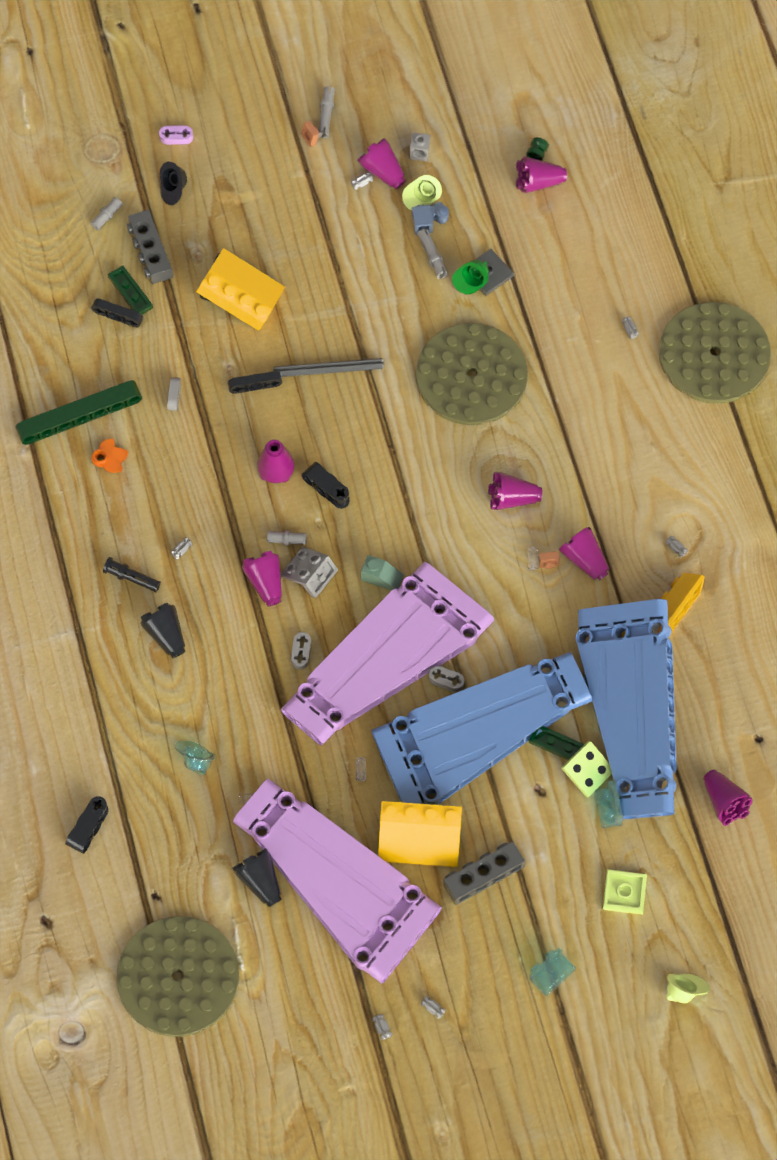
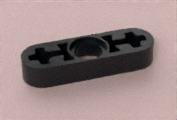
M95 299L91 306L92 311L96 314L132 327H140L143 321V316L140 313L102 299Z
M273 371L232 378L228 381L229 392L237 394L278 387L282 384L281 373Z

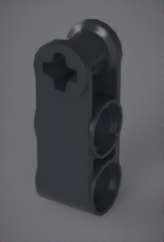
M314 462L301 474L303 480L308 485L317 490L321 496L330 501L335 507L343 509L349 505L348 488L339 482L334 475L327 472L318 462Z
M96 796L90 800L86 809L78 818L75 827L69 833L65 845L82 854L87 851L92 839L98 833L101 824L109 812L106 800L103 797Z

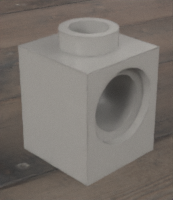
M412 133L410 159L428 162L430 135Z

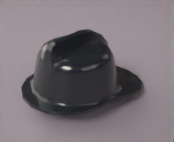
M166 162L161 166L159 172L161 196L167 205H175L180 200L182 189L187 184V175L175 163Z

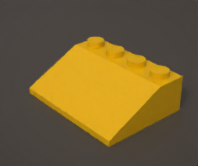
M223 248L196 292L259 331L284 291L285 286Z
M382 801L378 856L385 862L458 867L462 807Z

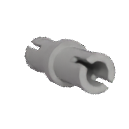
M114 197L105 208H101L100 213L90 224L99 231L108 220L113 218V214L122 206V202Z
M285 530V532L268 531L267 541L268 543H284V545L288 546L289 544L306 545L307 533H293L290 530Z

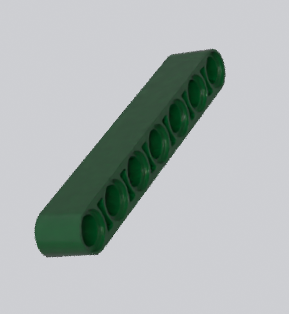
M131 380L23 420L15 428L22 444L28 445L135 405L143 397L136 382Z

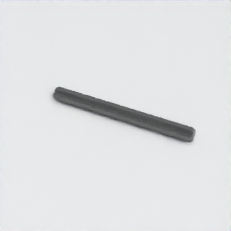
M382 358L275 366L273 371L280 372L281 377L376 370L383 369L384 363Z

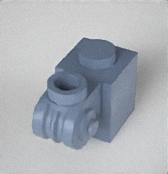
M441 202L435 203L433 206L418 205L412 207L415 235L422 229H428L429 233H433L434 220L444 224L449 219V209Z

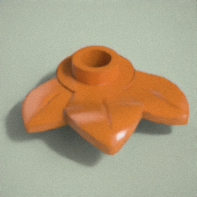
M107 439L100 444L99 449L93 452L91 460L95 466L103 467L107 472L118 473L123 470L121 463L127 458L129 452L123 448L115 447L114 439Z

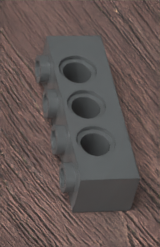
M149 209L129 215V223L126 224L129 234L133 233L134 235L132 241L135 249L139 248L140 253H138L141 264H145L144 272L146 278H150L152 284L173 278L171 265Z
M513 841L509 844L506 842L497 847V850L493 853L487 852L483 854L480 860L475 863L469 862L462 867L463 869L457 873L453 871L446 875L443 886L454 904L458 905L525 867V860ZM498 859H503L506 863L504 865H498L495 861ZM480 869H486L489 873L486 875H481L478 871ZM468 878L471 880V883L465 885L461 883V880Z

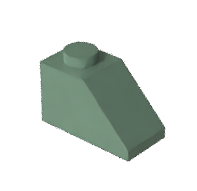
M367 555L361 570V581L388 590L398 589L404 576L403 573L387 561Z

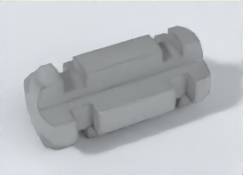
M366 172V175L362 174L356 180H352L351 184L357 190L358 187L361 188L367 185L368 181L372 182L373 176L370 172Z
M628 316L622 319V324L625 325L624 328L627 334L630 335L629 338L634 339L638 337L639 332L636 331L637 328L631 320L632 318Z
M670 536L665 542L666 545H669V548L676 554H679V557L685 556L688 552V549H684V545L676 540L674 536Z
M183 538L184 541H180L174 547L175 550H171V555L175 559H179V556H182L189 549L188 547L192 546V542L188 538Z
M429 996L423 999L421 1005L423 1007L426 1006L430 1013L437 1015L439 1019L444 1015L445 1008L442 1009L440 1004L433 999L430 1000Z
M379 1014L372 1021L376 1022L374 1025L379 1035H382L381 1039H388L392 1036V1032H389L390 1028L386 1020H383L384 1016Z

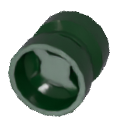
M535 137L531 141V148L528 149L526 156L543 161L544 152L547 151L549 144L546 140Z

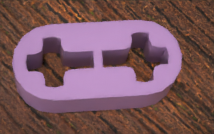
M164 126L159 131V137L163 144H189L193 140V131L188 126Z

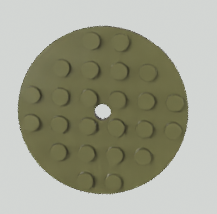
M718 302L696 304L679 312L664 329L659 346L661 367L664 374L666 373L671 380L670 383L681 393L683 391L692 396V399L706 403H728L753 392L766 375L771 357L769 339L760 323L746 311L730 304ZM715 348L720 354L715 356L710 351Z
M474 323L455 325L436 334L423 348L418 359L416 371L417 384L425 403L444 419L463 425H482L484 422L492 420L494 422L506 416L507 412L516 407L523 397L528 376L524 354L511 337L494 327ZM474 370L477 373V375L475 377H470L467 375V373L469 371Z
M168 917L157 920L142 928L126 945L117 969L119 995L130 1016L149 1031L170 1037L197 1034L217 1023L233 1003L239 985L238 962L229 941L212 925L191 917ZM175 972H182L184 974L182 980L175 981L172 978Z

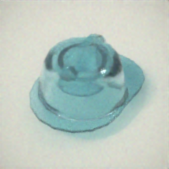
M179 741L175 744V749L184 757L185 767L197 774L205 775L211 765V761L216 758V754L208 751L198 743Z

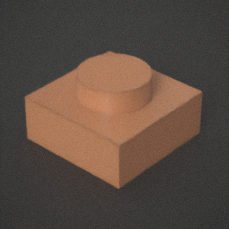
M307 121L303 124L301 135L311 147L316 145L319 132L311 121Z
M559 551L540 553L539 567L552 569L559 566Z

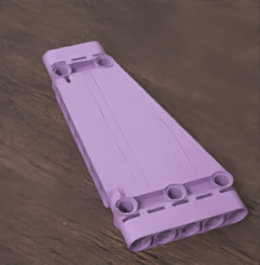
M423 562L411 576L403 580L402 585L398 589H393L309 675L307 682L299 686L298 692L281 708V711L316 743L323 745L337 730H340L345 725L429 673L431 668L441 666L473 646L477 642V638L493 623L494 618L427 562ZM414 586L415 589L409 590L406 587ZM437 609H442L444 612L436 613L435 611ZM471 633L473 634V636L466 637L464 634ZM304 692H310L311 696L304 697L302 694ZM334 716L341 718L339 721L331 720Z
M270 779L264 781L233 820V823L254 838L262 850L267 848L273 864L355 966L366 971L381 984L390 976L442 909L440 905L422 893L418 886L411 885L410 881L402 873L304 801H298L291 792L283 790ZM285 800L292 802L289 806L282 805V802ZM259 830L267 832L264 836L257 835ZM411 893H414L418 897L414 900H411L407 896ZM385 924H391L393 926V928L389 931L384 930L382 927ZM360 955L368 957L364 962L359 961L357 958Z

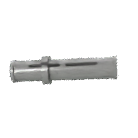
M329 86L324 87L323 100L320 102L321 115L318 137L321 138L324 132V139L329 137L331 113L334 108L333 98L335 89L331 87L329 92Z
M422 229L417 235L429 258L428 262L433 267L437 278L440 279L441 277L443 279L448 275L442 262L443 258L439 255L428 229Z

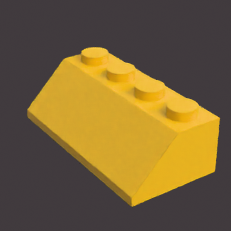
M683 572L680 578L676 577L674 579L670 592L666 591L661 599L668 601V625L671 627V633L701 593L705 578L703 575ZM662 626L658 628L657 634L661 632Z

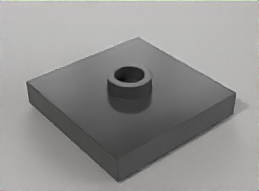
M489 249L475 259L482 262L487 261L486 266L489 270L488 282L479 289L485 296L514 277L511 269L492 249Z

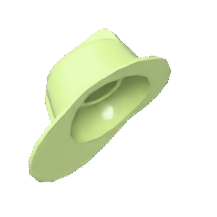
M423 175L404 189L402 194L404 205L410 210L418 205H431L440 198L442 186L435 177Z
M667 975L669 983L666 998L668 1000L688 1003L695 995L707 994L710 991L708 983L696 975Z

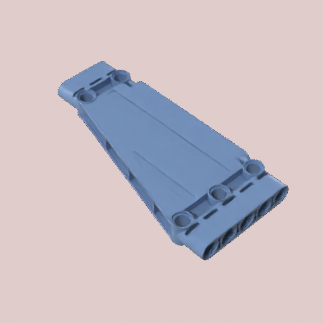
M665 599L578 610V632L575 639L612 771L615 788L619 794V818L621 819L674 814V791L677 785L673 779V773L676 772L677 765L673 648L669 640L671 627L668 625V601ZM662 626L661 632L657 634L658 628ZM625 631V636L621 638L622 632ZM590 636L589 640L585 643L586 637ZM667 780L666 787L662 789L663 782ZM630 784L629 791L625 792L626 786Z
M568 652L553 659H543L535 666H523L416 708L408 716H398L393 722L372 729L371 732L402 803L422 804L421 796L424 804L439 805L528 742L532 733L541 726L549 727L568 714L570 710L592 702V697L572 653ZM549 668L551 669V671L549 673L542 672V669ZM563 701L567 705L560 707L557 703ZM399 725L407 726L404 730L397 729ZM420 759L421 763L415 765L412 763V760ZM430 793L436 795L434 799H428L426 796Z

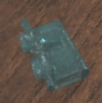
M609 781L605 789L595 790L602 828L621 826L623 821L616 781Z
M560 948L556 951L551 950L545 956L546 960L541 965L537 963L530 970L529 980L546 997L576 970V967L562 954Z

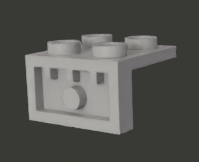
M302 547L283 570L281 576L302 584L311 597L317 598L338 569L328 555Z

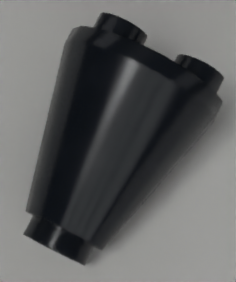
M165 603L158 607L159 611L153 614L148 612L141 616L142 621L140 624L167 655H171L172 659L186 652L184 649L185 643L176 608L174 605Z
M267 848L261 850L255 856L252 855L243 860V863L241 862L232 868L235 875L268 908L282 900L271 855Z

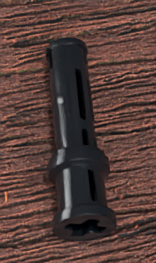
M111 557L107 559L103 568V573L105 574L110 573L117 576L119 580L126 579L157 593L161 585V581L134 571L125 563L120 564L113 561ZM135 577H138V578H140V579H142V580H145V581H147L148 583H146V582H144V581H141V580H139V579H137V578H135Z

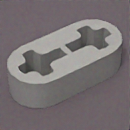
M171 377L167 402V409L170 411H178L181 378Z
M305 632L296 634L293 641L291 661L293 667L299 670L308 666L310 658L311 637ZM304 638V639H305L304 646H303V648H300V642H299V641H301V639ZM299 653H301L303 657L301 663H298L296 660L299 658Z
M435 666L429 671V681L435 686L452 692H459L464 687V677L458 672L441 666ZM437 672L441 673V677H438V679H434V675H436ZM458 679L459 683L454 686L452 681Z

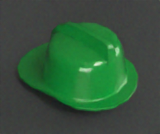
M474 259L456 270L452 276V283L455 289L462 294L469 295L482 288L488 282L489 270L486 266L487 261L482 262Z

